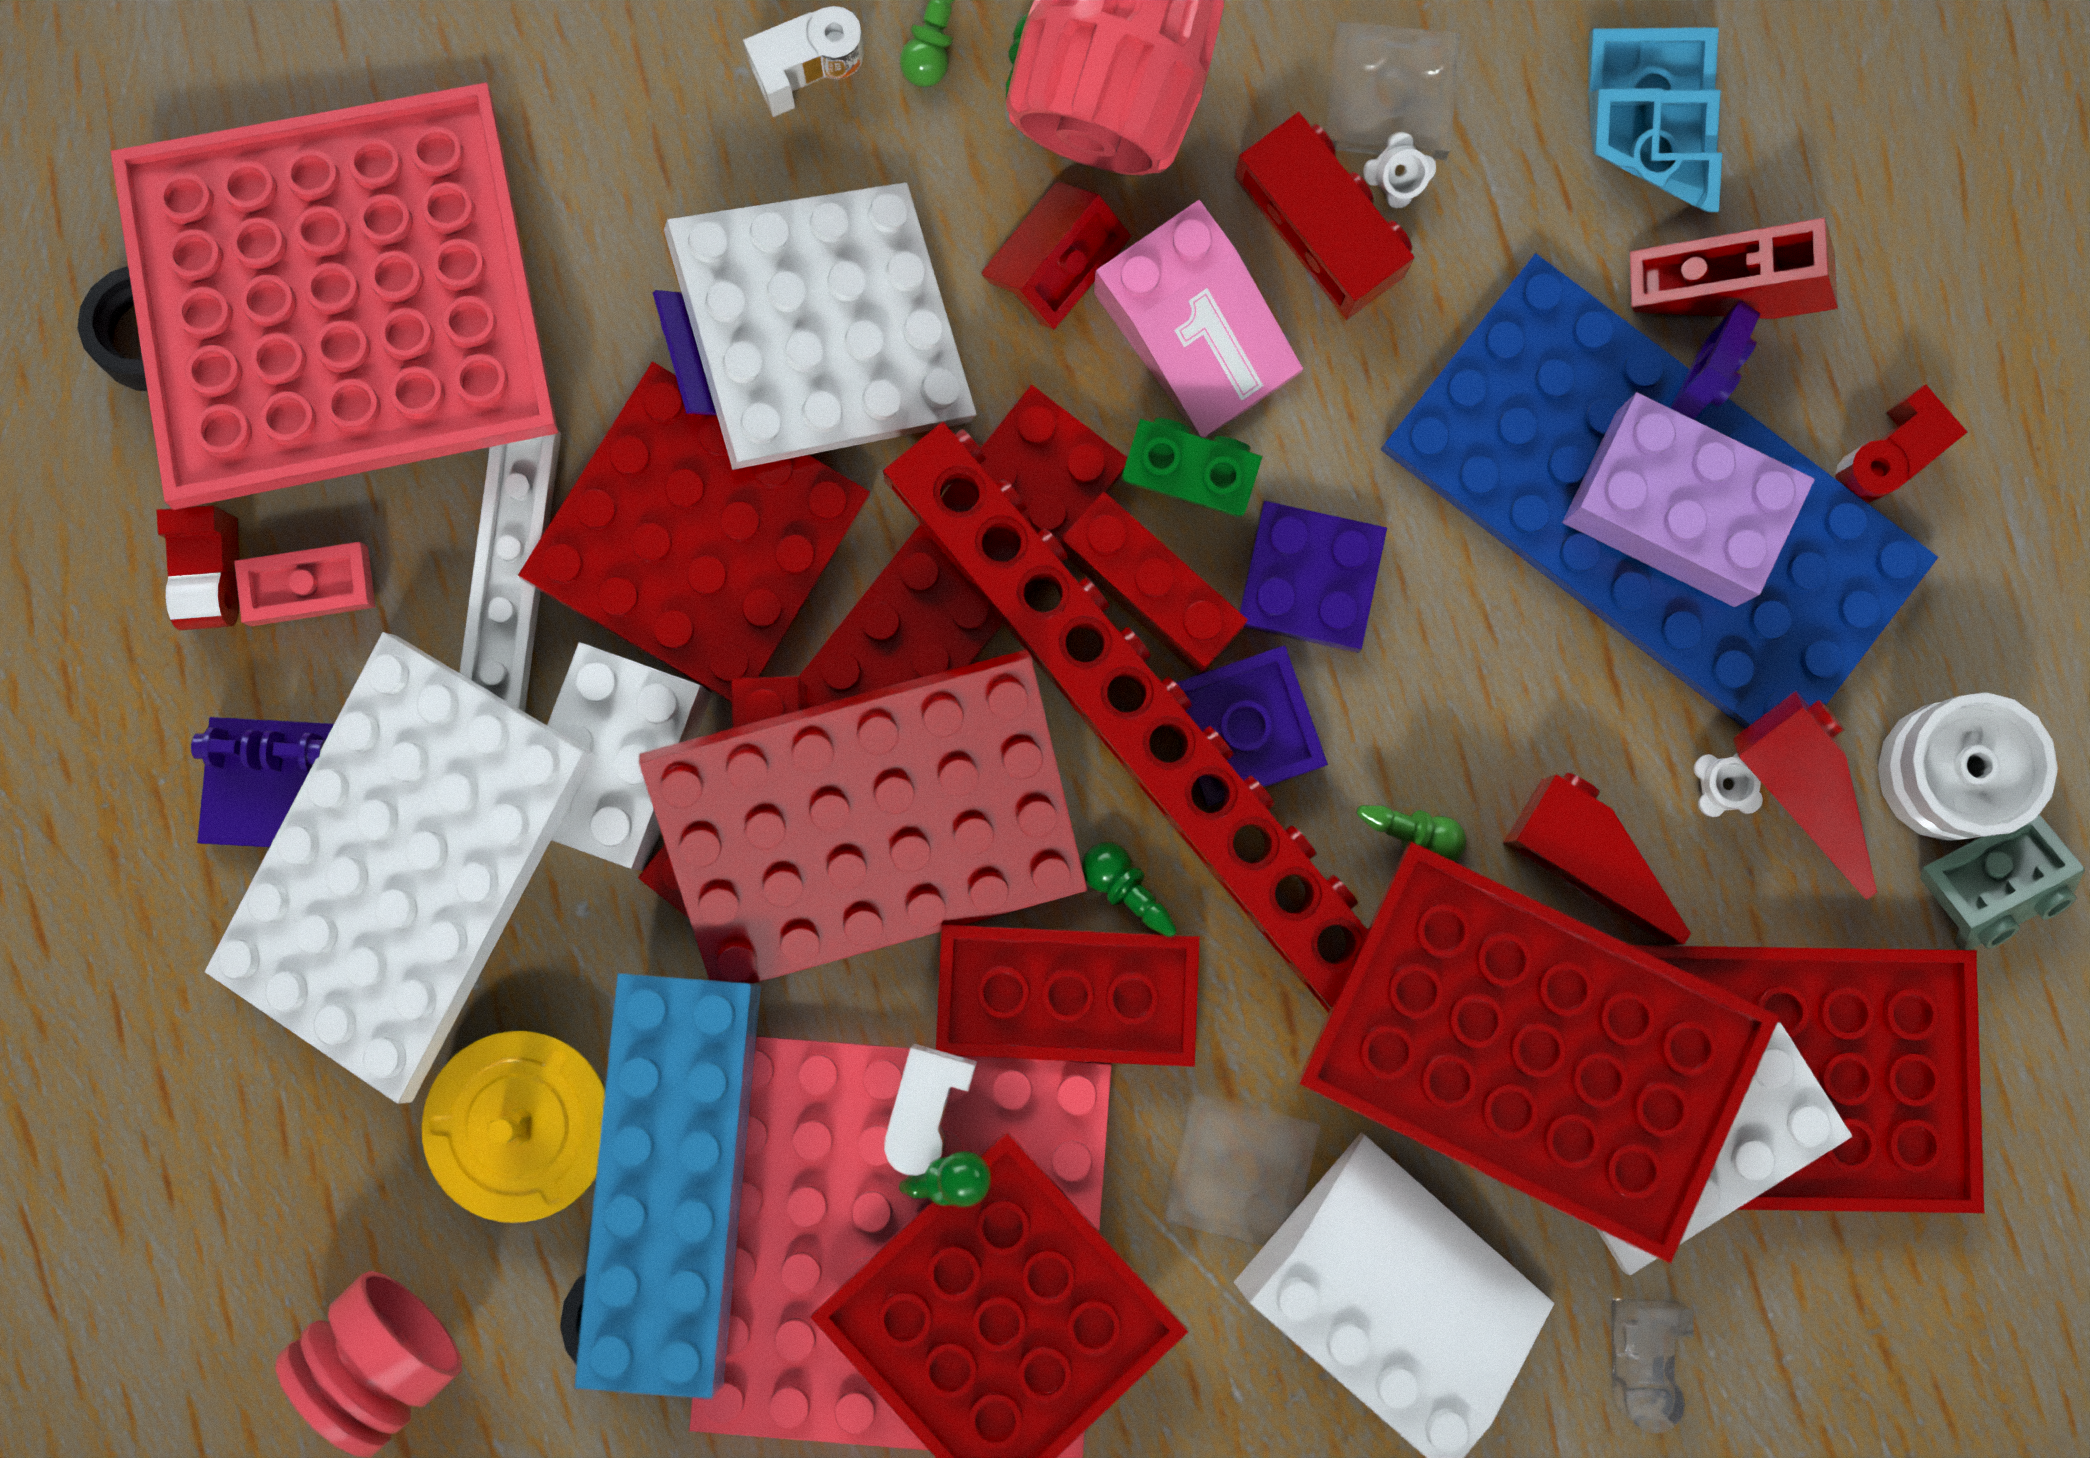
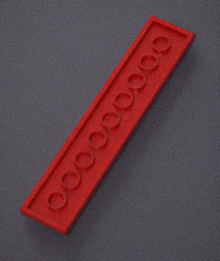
M1032 384L980 448L986 457V460L980 466L995 483L1004 478L1018 492L1027 506V509L1021 515L1036 533L1046 528L1060 544L1063 535L1104 491L1106 493L1110 491L1123 474L1128 458ZM958 482L951 484L941 499L950 510L964 512L971 509L977 503L978 496L970 485ZM920 524L798 676L807 685V708L973 664L1003 626V623ZM1003 531L989 534L982 543L985 554L997 562L1009 561L1019 552L1016 539L1011 534ZM1038 580L1031 582L1026 586V588L1024 589V598L1031 591V589L1038 582ZM664 844L639 875L638 879L689 919Z

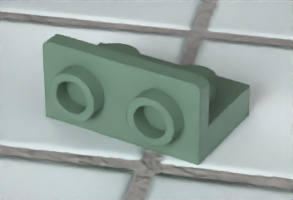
M2039 814L2035 820L2013 833L1980 837L1924 866L1920 879L1958 926L1959 931L1955 944L1960 950H1971L1981 944L1986 949H1991L2013 937L2020 929L2019 924L2039 914L2043 920L2050 919L2070 907L2077 898L2074 892L2086 869Z

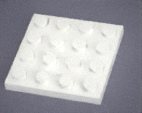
M907 182L667 219L664 233L732 470L930 431L943 421L948 427L970 423L977 415Z

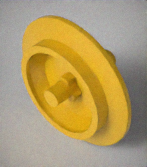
M508 1031L493 1034L471 1043L458 1052L443 1067L432 1084L425 1102L421 1125L422 1142L426 1160L433 1176L445 1193L457 1204L469 1212L488 1220L506 1223L530 1222L551 1216L576 1201L591 1186L597 1175L605 1098L603 1082L594 1067L582 1054L569 1044L546 1034L532 1031Z

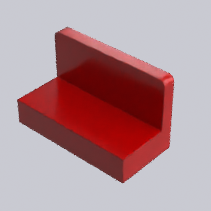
M1057 182L982 271V275L990 284L1013 292L1041 325L1055 330L1094 283L1096 270L1112 260L1132 236L1099 194Z

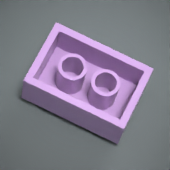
M1636 392L1616 411L1562 523L1736 607L1760 595L1815 479Z

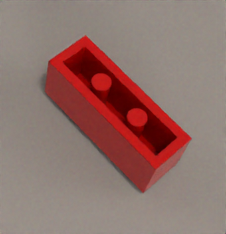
M1298 111L1239 155L1234 178L1343 317L1348 320L1403 279L1415 256L1411 253L1412 244L1403 228L1393 220L1387 222L1372 204L1374 197L1365 180L1355 172L1349 174L1335 157V146L1326 131L1317 124L1310 126Z
M1105 491L1061 538V545L1068 555L1067 559L1197 675L1204 673L1240 634L1248 621L1245 616Z

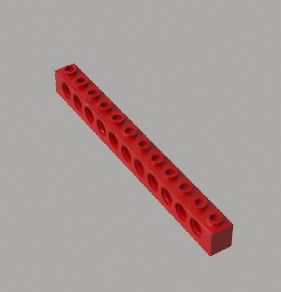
M944 421L941 422L883 469L884 482L1023 649L1028 650L1033 661L1329 1014L1368 930L1352 911L1358 905V901L1338 877L1331 875L1326 880L1310 860L1317 853L1305 836L1293 825L1284 830L1268 811L1275 805V802L1265 788L1251 775L1243 781L1227 760L1234 754L1225 740L1211 726L1206 727L1202 731L1187 714L1186 711L1192 706V703L1179 685L1169 676L1160 681L1147 666L1145 661L1151 657V654L1139 637L1128 627L1119 632L1103 612L1110 606L1099 589L1086 577L1077 582L1062 562L1068 558V555L1058 540L1046 528L1036 533L1021 515L1027 509V506L1012 485L1004 478L995 483L980 466L986 460V457L972 437L963 429L954 434ZM953 483L968 484L976 491L978 501L971 509L964 512H956L944 505L941 499L942 492ZM997 531L1011 534L1018 543V554L1006 562H997L990 559L982 547L984 539L989 534ZM1037 580H1045L1052 583L1060 595L1059 605L1048 612H1039L1032 609L1024 598L1026 586ZM1077 629H1086L1093 632L1099 639L1101 646L1099 657L1090 662L1075 660L1066 649V636ZM1118 678H1127L1138 685L1141 691V703L1137 710L1121 712L1111 705L1107 695L1108 686L1111 681ZM1158 727L1173 729L1182 740V752L1174 762H1162L1150 750V736ZM1200 776H1211L1219 782L1224 790L1223 802L1212 813L1198 809L1191 797L1192 786ZM1245 825L1255 827L1264 839V849L1261 856L1251 863L1241 860L1236 855L1233 847V839L1236 832ZM1288 875L1297 877L1305 888V898L1302 905L1292 912L1284 911L1278 905L1275 898L1277 884ZM1336 925L1343 931L1346 937V948L1338 959L1327 962L1319 954L1317 941L1320 933L1326 927Z

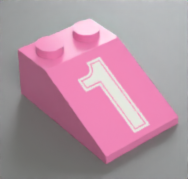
M1200 200L1168 220L1098 268L1095 272V296L1199 437L1208 438L1303 371L1302 365L1237 250Z

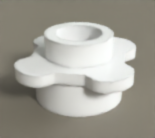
M1396 132L1389 137L1387 148L1377 159H1371L1366 162L1363 169V177L1368 184L1378 185L1386 193V202L1390 206L1403 208L1410 203L1411 198L1416 197L1426 188L1429 180L1435 175L1436 163L1432 157L1416 150L1413 146L1411 135L1405 132ZM1402 164L1404 172L1402 175L1396 176L1395 168Z
M1737 753L1733 757L1717 759L1715 756L1707 754L1701 756L1695 762L1694 773L1700 778L1702 796L1698 800V806L1705 815L1718 817L1725 810L1739 809L1745 814H1750L1760 808L1763 801L1762 794L1759 792L1761 781L1738 757ZM1725 778L1733 781V788L1731 790H1726L1723 787Z

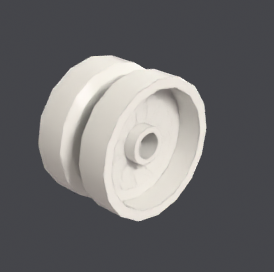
M1987 692L1957 696L1943 702L1925 705L1901 718L1883 741L1877 767L1882 795L1895 816L1918 834L1943 841L2013 833L2035 820L2052 797L2058 772L2053 740L2038 716L2014 699Z

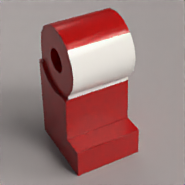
M1926 384L1904 397L1886 412L1896 423L1897 426L1880 440L1870 441L1846 455L1838 464L1835 473L1836 480L1865 502L1872 503L1899 489L1967 433V430Z
M214 505L186 507L176 510L172 508L157 509L158 535L164 537L166 543L168 572L166 605L172 624L179 631L234 626L237 622L239 611L234 561L239 560L238 518Z

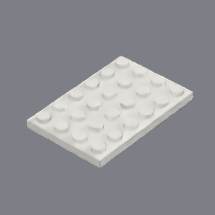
M382 632L320 750V757L315 760L212 956L205 973L397 1104L413 1102L596 755L400 637Z

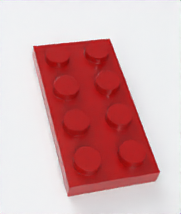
M942 925L935 1050L967 1057L1195 1067L1200 936L1174 935L1173 937H1167L1157 934Z

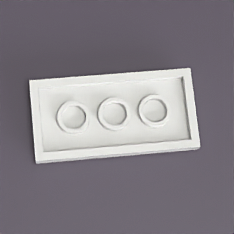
M1778 1022L1680 1244L1853 1137L1781 1022ZM1597 1229L1624 1273L1632 1275L1657 1259V1257Z

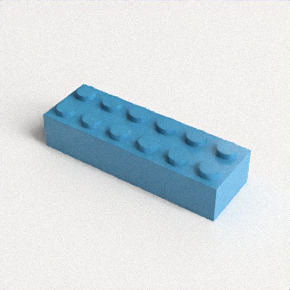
M617 973L574 1388L712 1399L724 1385L761 992L760 985Z

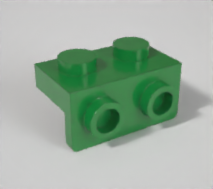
M1156 417L1154 422L1144 419L1139 420L1122 474V479L1125 483L1235 517H1242L1245 514L1263 456L1251 453V447L1248 444L1233 438L1215 436L1214 441L1189 434L1190 427L1174 420Z

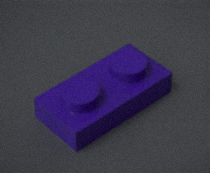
M1742 300L1736 303L1702 342L1670 408L1694 420L1709 403L1718 408L1727 400L1741 380L1742 376L1737 371L1746 362L1757 345V342L1751 339L1750 336L1761 313Z

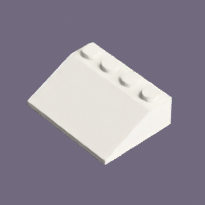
M1362 1132L1234 1281V1284L1251 1305L1427 1458H1464L1491 1426L1555 1304Z

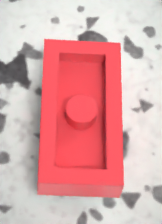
M362 542L234 561L241 623L248 626L376 607L368 546Z

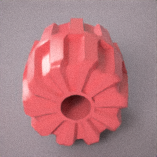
M1034 0L1024 24L1006 98L1009 121L1020 132L1040 146L1080 164L1126 175L1162 173L1173 163L1203 94L1221 22L1224 0Z

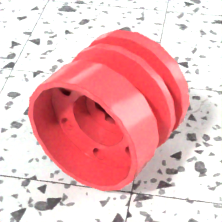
M368 1271L354 1281L329 1305V1322L317 1320L307 1326L302 1331L301 1339L290 1343L277 1355L275 1365L282 1389L294 1408L310 1426L334 1446L354 1456L371 1458L391 1440V1433H397L411 1421V1406L424 1407L462 1371V1357L455 1341L435 1314L404 1285L385 1274Z

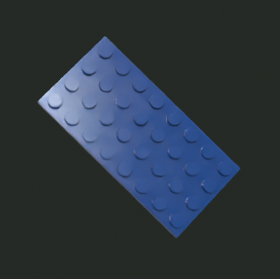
M1535 253L1380 450L1744 729L1795 691L1798 692L1809 706L1817 700H1820L1826 706L1938 559V556L1729 398L1718 408L1709 403L1694 420L1815 479L1760 595L1733 607L1562 523L1616 411L1636 392L1670 408L1689 368Z

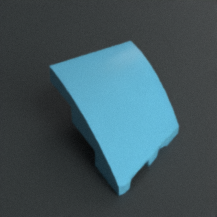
M1719 27L1592 29L1589 31L1588 101L1593 154L1705 212H1719L1723 154L1717 153L1721 90H1715Z

